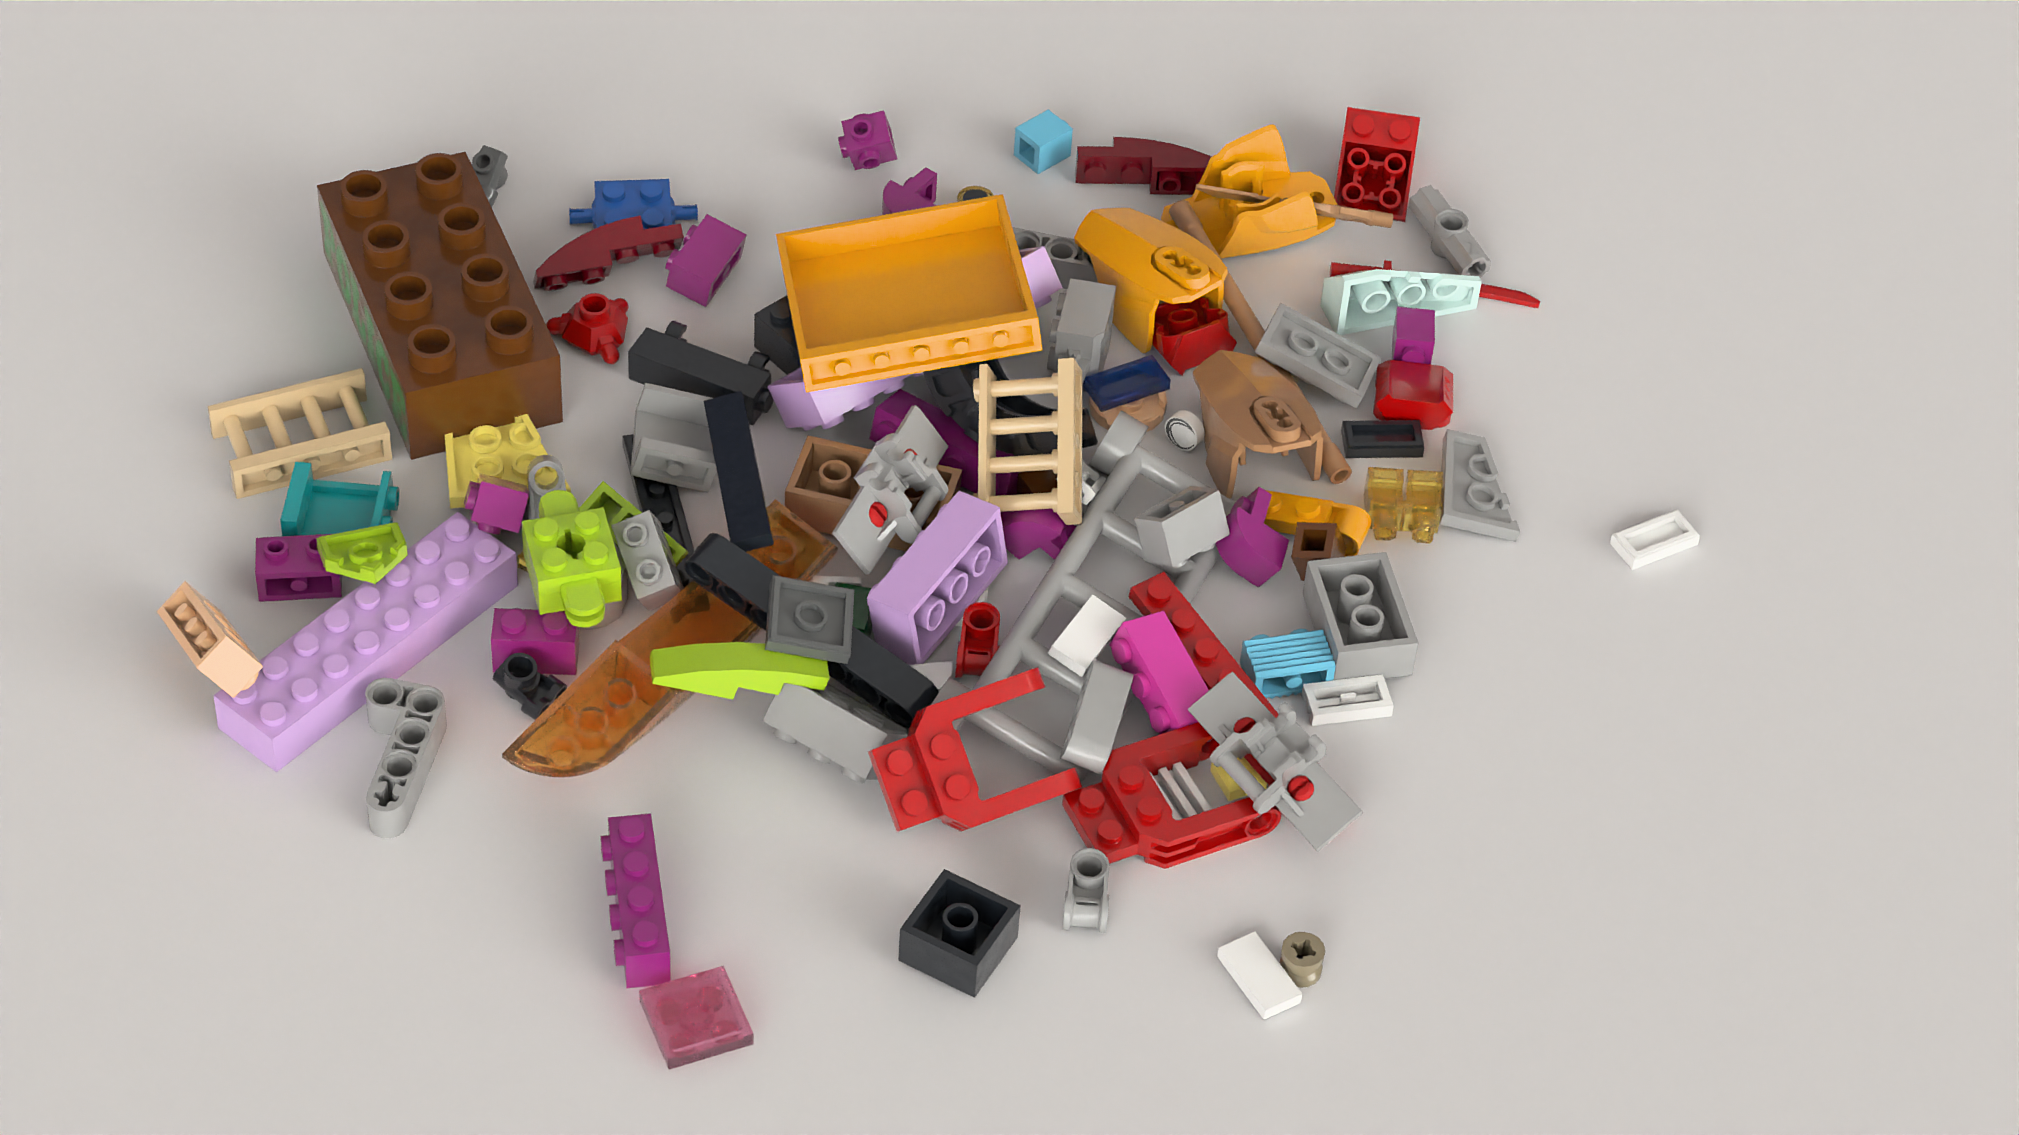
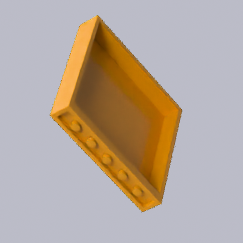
M1003 194L776 234L806 392L1042 351L1038 315Z

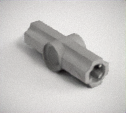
M1431 185L1419 188L1418 192L1410 197L1409 208L1432 238V252L1441 258H1446L1458 275L1479 276L1481 278L1490 270L1491 261L1467 230L1469 221L1467 216L1459 210L1452 209L1439 190L1434 189Z

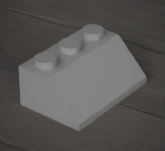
M784 683L779 695L774 696L763 719L764 722L775 728L773 734L778 738L792 744H796L797 741L809 747L807 753L810 756L830 764L831 760L844 767L842 774L860 783H865L866 780H878L868 751L906 738L909 734L908 728L903 727L889 717L828 683L824 691Z

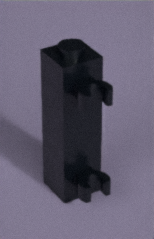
M676 321L670 322L665 333L646 327L629 349L628 374L630 380L643 385L649 383L710 398L742 391L750 425H754L761 414L767 413L772 407L774 399L768 389V385L771 384L770 370L765 369L766 364L770 360L768 355L755 351L750 357L748 364L736 361L688 343L686 339L681 338L687 329V325Z

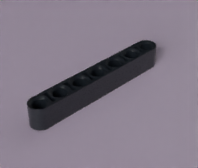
M710 533L684 562L683 565L686 573L698 585L766 631L770 581L773 575H780L725 537L717 533ZM853 626L851 656L848 664L827 661L829 676L903 727L910 728L916 712L930 706L939 693L934 683L926 676Z

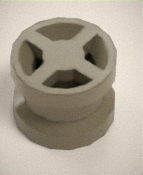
M1295 932L1288 935L1283 941L1279 963L1297 987L1312 986L1320 979L1326 951L1324 943L1319 937L1308 932Z

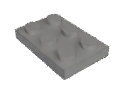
M1282 303L1279 304L1255 350L1256 354L1264 357L1270 364L1284 368L1298 376L1303 382L1313 384L1331 394L1336 400L1347 403L1354 408H1357L1381 360L1379 356Z

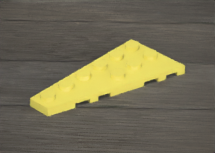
M528 414L515 417V423L496 428L489 425L478 426L470 434L453 438V433L445 434L450 509L465 508L464 500L469 482H477L480 473L527 485L528 488L527 470L530 462L537 456L548 455L541 443V437ZM545 466L537 470L534 479L542 485H548L555 481L557 472L555 469ZM565 480L566 491L571 492V488Z

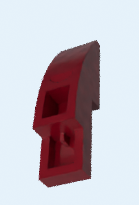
M1113 137L1112 147L1077 146L1075 182L1081 184H1149L1150 194L1193 195L1196 190V184H1199L1212 156L1187 147L1156 140Z
M639 215L595 228L565 244L552 254L536 270L533 280L534 289L545 287L546 291H556L567 287V283L582 281L585 285L596 284L604 281L605 277L610 275L613 265L612 261L614 260L618 264H627L638 260L639 256L653 254L656 258L670 256L674 249L679 250L682 245L684 235L681 223L643 229L641 216Z

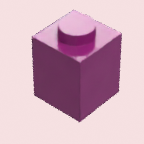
M1397 307L1392 332V360L1431 364L1435 344V310Z

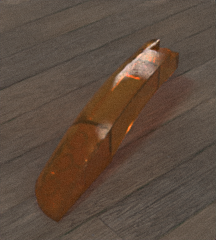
M775 499L767 507L774 544L748 551L747 553L781 577L810 582L832 560L838 551V547ZM692 580L642 624L619 641L615 640L502 753V758L522 770L547 777H572L598 770L615 760L645 737L696 693L652 684L649 656L653 649L703 643H750L763 629Z

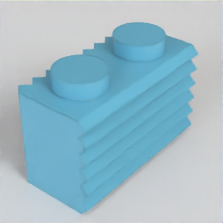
M1297 629L1290 634L1273 637L1260 634L1242 643L1241 667L1266 699L1268 697L1273 699L1276 696L1281 698L1283 695L1290 696L1292 693L1297 695L1300 692L1302 693L1303 684L1333 681L1335 660H1333V654H1331V649L1328 646V642H1326V636H1324V630L1322 629L1314 631Z

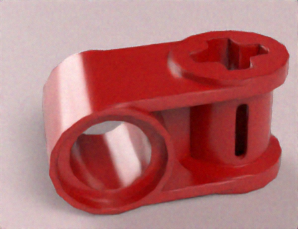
M976 602L969 605L964 611L961 640L958 641L955 678H962L963 675L981 676L1000 647L998 645L1000 613L990 603Z

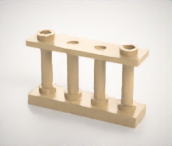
M1074 358L1058 359V373H1053L1052 377L997 381L996 375L988 364H979V378H975L973 383L974 398L976 402H979L978 493H974L973 496L1000 507V512L1053 509L1066 525L1082 524V369ZM1053 393L1054 397H1058V411H1053L1052 415L996 419V397ZM1053 431L1054 435H1058V449H1053L1052 454L996 457V435ZM1053 470L1054 474H1057V488H1053L1052 492L995 496L996 473Z
M362 368L208 406L213 439L229 436L237 459L229 460L232 488L237 499L289 486L295 462L311 463L313 480L392 460L390 431L386 422L369 425L360 404L367 401L365 374ZM345 407L354 429L331 435L322 412ZM306 416L315 439L292 445L283 422ZM267 426L276 449L253 454L244 431Z

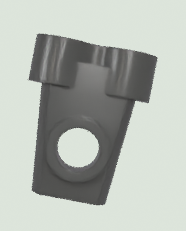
M483 145L481 150L473 157L472 167L492 208L498 196L496 189L502 187L508 177L505 168L508 156L502 151Z

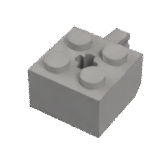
M1070 278L1067 293H1059L1056 315L1060 316V320H1052L1049 342L1056 343V346L1050 347L1047 369L1053 370V373H1058V359L1074 358L1082 369V391L1090 392L1097 385V380L1102 377L1110 346L1116 286Z

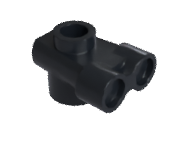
M514 653L507 657L495 671L492 678L493 681L505 690L510 698L516 699L522 704L521 711L537 722L544 717L553 704L562 698L567 689V685L554 675L550 674L547 677L538 672L537 663L534 658L525 653Z

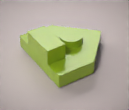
M398 522L316 538L318 552L327 572L374 584L380 581L408 555L407 544Z

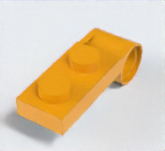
M1266 490L1272 496L1264 524L1277 532L1295 535L1297 522L1337 523L1347 547L1345 557L1358 554L1372 523L1369 514L1365 510L1354 505L1335 503L1332 500Z

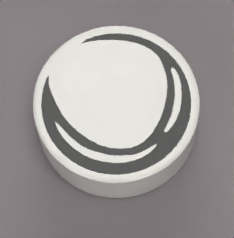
M1179 410L1165 422V434L1168 440L1180 450L1190 451L1204 439L1205 431L1202 422L1189 411Z

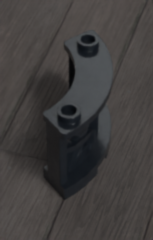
M998 359L924 371L923 374L927 385L947 417H952L965 430V435L979 443V402H976L974 398L973 383L975 378H979V364H988L996 375L997 381L1009 380ZM1025 395L996 397V419L1052 415L1053 411H1058V409L1040 405ZM1082 408V448L1097 445L1098 440L1087 408ZM1053 431L996 435V449L1013 454L1014 456L1052 454L1053 449H1058V435H1054Z

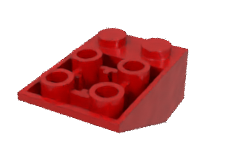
M1347 107L1334 193L1337 205L1393 214L1394 221L1405 222L1420 117Z

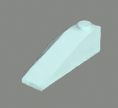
M1382 269L1358 271L1324 278L1320 306L1333 331L1339 335H1345L1394 325L1397 307L1435 310V317L1477 309L1482 281L1479 276Z

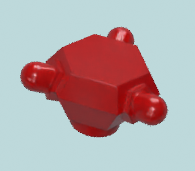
M587 294L579 302H576L567 313H562L561 317L549 319L546 326L550 334H560L570 345L591 356L601 355L607 364H615L620 357L617 348L624 343L628 322L626 312L629 305L623 298L609 300L602 294Z

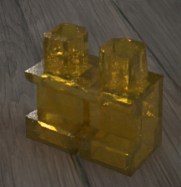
M1368 467L1363 493L1364 508L1371 518L1370 529H1373L1375 539L1391 541L1396 538L1397 531L1412 532V539L1416 543L1430 544L1433 541L1434 533H1438L1442 512L1441 491L1443 472L1407 470L1403 492L1404 469Z

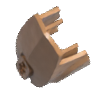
M1219 350L1212 354L1193 371V379L1200 391L1202 420L1205 431L1204 443L1207 452L1206 466L1217 490L1229 499L1232 498L1238 463L1240 466L1246 465V447L1254 452L1271 454L1280 452L1282 457L1288 456V450L1296 449L1311 480L1316 481L1320 479L1323 452L1320 421L1306 397L1282 374L1259 357Z

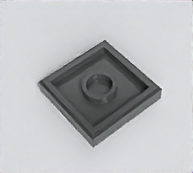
M773 575L769 586L765 650L848 664L851 656L854 590Z

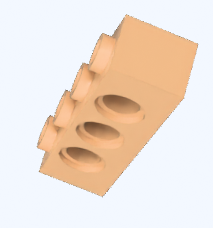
M184 581L156 612L196 668L234 698L241 690L248 689L256 681L258 672L263 666L222 611Z

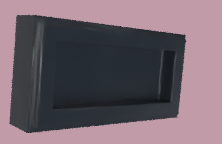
M1420 420L1342 421L1341 434L1345 458H1423L1424 442Z

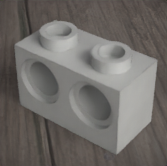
M650 510L611 525L637 600L648 611L687 596L661 522Z

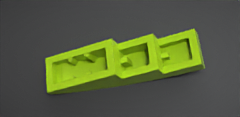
M765 643L690 644L653 649L649 656L652 684L732 700L738 687L779 695L784 683L824 691L830 679L826 660L765 650Z

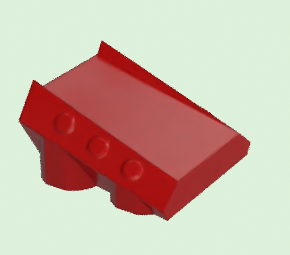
M1204 296L1192 302L1178 304L1164 302L1157 306L1152 344L1180 375L1183 376L1185 370L1200 365L1219 350L1233 352L1237 341L1231 336L1229 331L1228 313L1220 308L1209 309V301Z
M1387 360L1378 364L1375 380L1376 394L1373 406V414L1377 419L1420 420L1421 429L1424 430L1442 428L1450 423L1451 414L1453 413V373L1444 366L1397 360Z

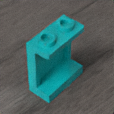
M295 462L280 519L282 536L337 534L393 523V517L390 516L391 510H398L400 489L393 486L392 471H383L380 485L313 480L311 463Z

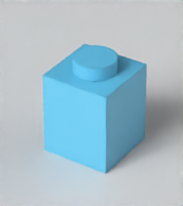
M1048 109L1015 128L1014 156L1035 173L1040 174L1071 156L1073 128Z

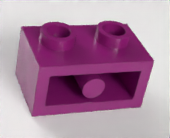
M706 214L698 226L693 224L689 228L684 238L682 249L680 251L674 249L669 256L665 269L669 271L666 287L706 307L741 259L747 234Z
M480 473L477 482H469L464 500L465 509L470 510L471 521L476 522L475 524L481 531L500 535L501 529L519 533L529 491L527 485Z
M332 534L256 538L255 576L259 602L341 598L342 575L325 570L317 548L316 538Z
M494 608L491 633L493 672L510 655L525 653L534 658L537 663V671L541 674L576 675L579 653V627L573 626L569 622L565 611L540 615L539 610Z

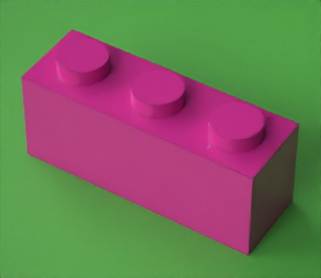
M1161 611L1122 622L1109 645L1115 661L1121 665L1125 672L1133 674L1132 692L1143 704L1149 715L1152 728L1160 735L1197 723L1198 721L1190 714L1188 708L1209 690L1165 612Z

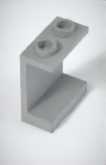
M645 383L635 410L631 475L709 492L717 469L703 401L712 398Z

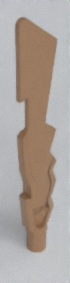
M1196 184L1195 189L1216 198L1261 203L1270 198L1259 196L1257 193ZM1288 198L1280 199L1279 202L1284 201V200H1286V199H1288ZM1313 202L1316 215L1344 221L1360 222L1369 226L1392 227L1393 214Z

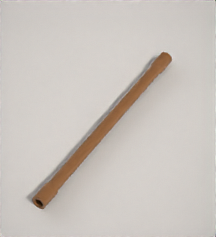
M1180 200L1174 203L1169 209V214L1178 229L1203 243L1219 257L1189 202ZM1227 270L1228 274L1224 280L1223 300L1255 351L1265 330ZM1257 354L1259 358L1276 369L1302 393L1289 371L1280 366L1270 364L1264 357ZM1320 423L1323 437L1321 466L1333 484L1342 483L1351 476L1352 470L1337 445L1331 441Z

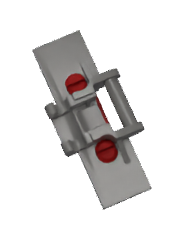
M916 405L911 406L895 433L886 435L877 441L854 477L860 489L832 532L865 575L871 573L895 533L903 541L913 544L937 502L944 500L948 493V486L936 469L948 445ZM913 487L916 492L922 490L924 494L911 513L912 503L904 492L906 489Z
M1231 672L1188 708L1190 714L1220 745L1211 754L1210 761L1216 767L1221 766L1252 799L1254 802L1253 808L1259 814L1266 813L1273 806H1276L1313 848L1319 852L1363 814V811L1317 763L1326 755V745L1316 734L1310 737L1296 722L1294 710L1284 702L1278 707L1280 713L1275 718L1246 685ZM1238 757L1239 759L1244 757L1253 769L1269 785L1267 789L1237 759Z

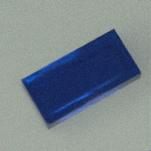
M1149 355L1086 376L1083 387L1099 410L1103 412L1169 390L1171 379L1154 356Z

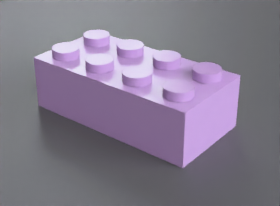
M958 491L948 504H944L940 508L937 517L925 530L919 532L912 546L903 556L895 560L891 570L880 583L875 584L871 588L867 596L875 642L908 665L923 664L961 620L965 609L976 602L1008 564L1000 507Z

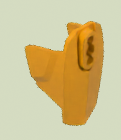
M1274 124L1257 129L1226 144L1218 154L1210 158L1199 182L1202 185L1257 193L1259 196L1270 197L1268 200L1254 203L1216 198L1197 189L1192 197L1184 199L1189 202L1202 223L1204 232L1220 258L1254 254L1295 244L1330 229L1336 222V218L1316 215L1313 204L1315 202L1337 205L1326 180L1310 171L1290 172L1283 142ZM1288 198V199H1286V200H1284V201L1279 202L1280 199ZM1173 204L1164 206L1161 221L1178 228L1169 214V209Z
M1131 208L1090 210L1078 227L1074 236L1075 244L1090 256L1098 283L1116 286L1112 323L1140 352L1145 354L1151 350L1155 311L1159 300L1170 304L1192 302L1204 296L1209 301V308L1222 309L1224 280L1228 274L1227 267L1210 248L1189 234Z

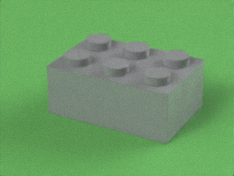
M1381 552L1308 561L1303 597L1314 630H1324L1326 642H1328L1331 654H1333V660H1335L1336 665L1333 680L1383 674L1384 679L1412 675L1418 640L1387 553Z

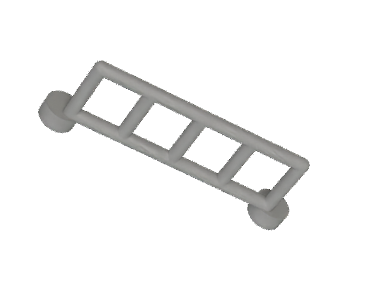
M1122 410L1120 411L1089 464L1108 476L1084 513L1082 524H1077L972 690L1010 677L1021 661L1033 669L1039 667L1041 674L1079 696L1087 671L1082 677L1050 656L1048 654L1050 649L1033 640L1060 597L1082 608L1089 598L1094 595L1126 617L1125 621L1143 617L1074 575L1100 534L1145 560L1137 527L1114 514V511L1138 473L1174 494H1178L1190 486L1210 488L1139 445L1149 426ZM1220 493L1225 516L1230 514L1235 502ZM1215 546L1211 550L1196 553L1187 559L1185 565L1178 568L1166 569L1163 565L1151 564L1176 578L1177 580L1174 585L1191 604L1220 554ZM949 677L931 705L972 690ZM1131 687L1122 717L1135 697ZM994 707L952 721L954 729L958 731L964 720H967L1055 774L1075 767L1080 782H1082L1090 772L1088 769L1060 759L1062 752L1060 746Z

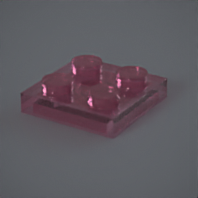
M724 966L639 990V1001L668 1070L754 1044L753 1031Z

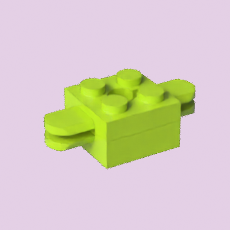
M554 490L543 495L539 502V518L522 521L523 554L539 614L565 611L567 619L573 626L591 627L597 625L604 618L606 603L622 601L621 566L604 507L580 511L574 495L564 490Z

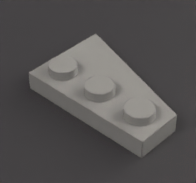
M1447 429L1442 446L1439 525L1516 542L1520 529L1517 521L1511 520L1508 512L1510 503L1506 493H1501L1496 480L1498 471L1485 437Z

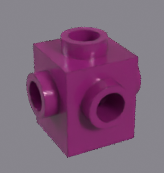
M884 110L871 114H858L851 119L841 121L844 136L838 137L839 146L843 158L850 157L855 170L862 168L872 169L882 163L898 159L892 130Z

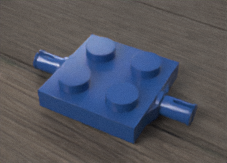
M669 179L594 181L595 199L592 203V208H569L570 225L592 223L594 229L621 219L639 215L641 216L643 229L674 225L675 220H698L697 204L675 205L670 196Z

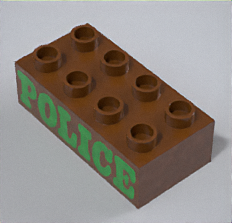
M466 152L452 155L445 153L429 154L421 158L417 163L377 172L359 170L348 174L342 180L317 185L325 257L411 460L445 452V434L453 433V438L470 434L478 426L489 425L496 428L515 423V417L528 414L536 429L563 422L560 354Z

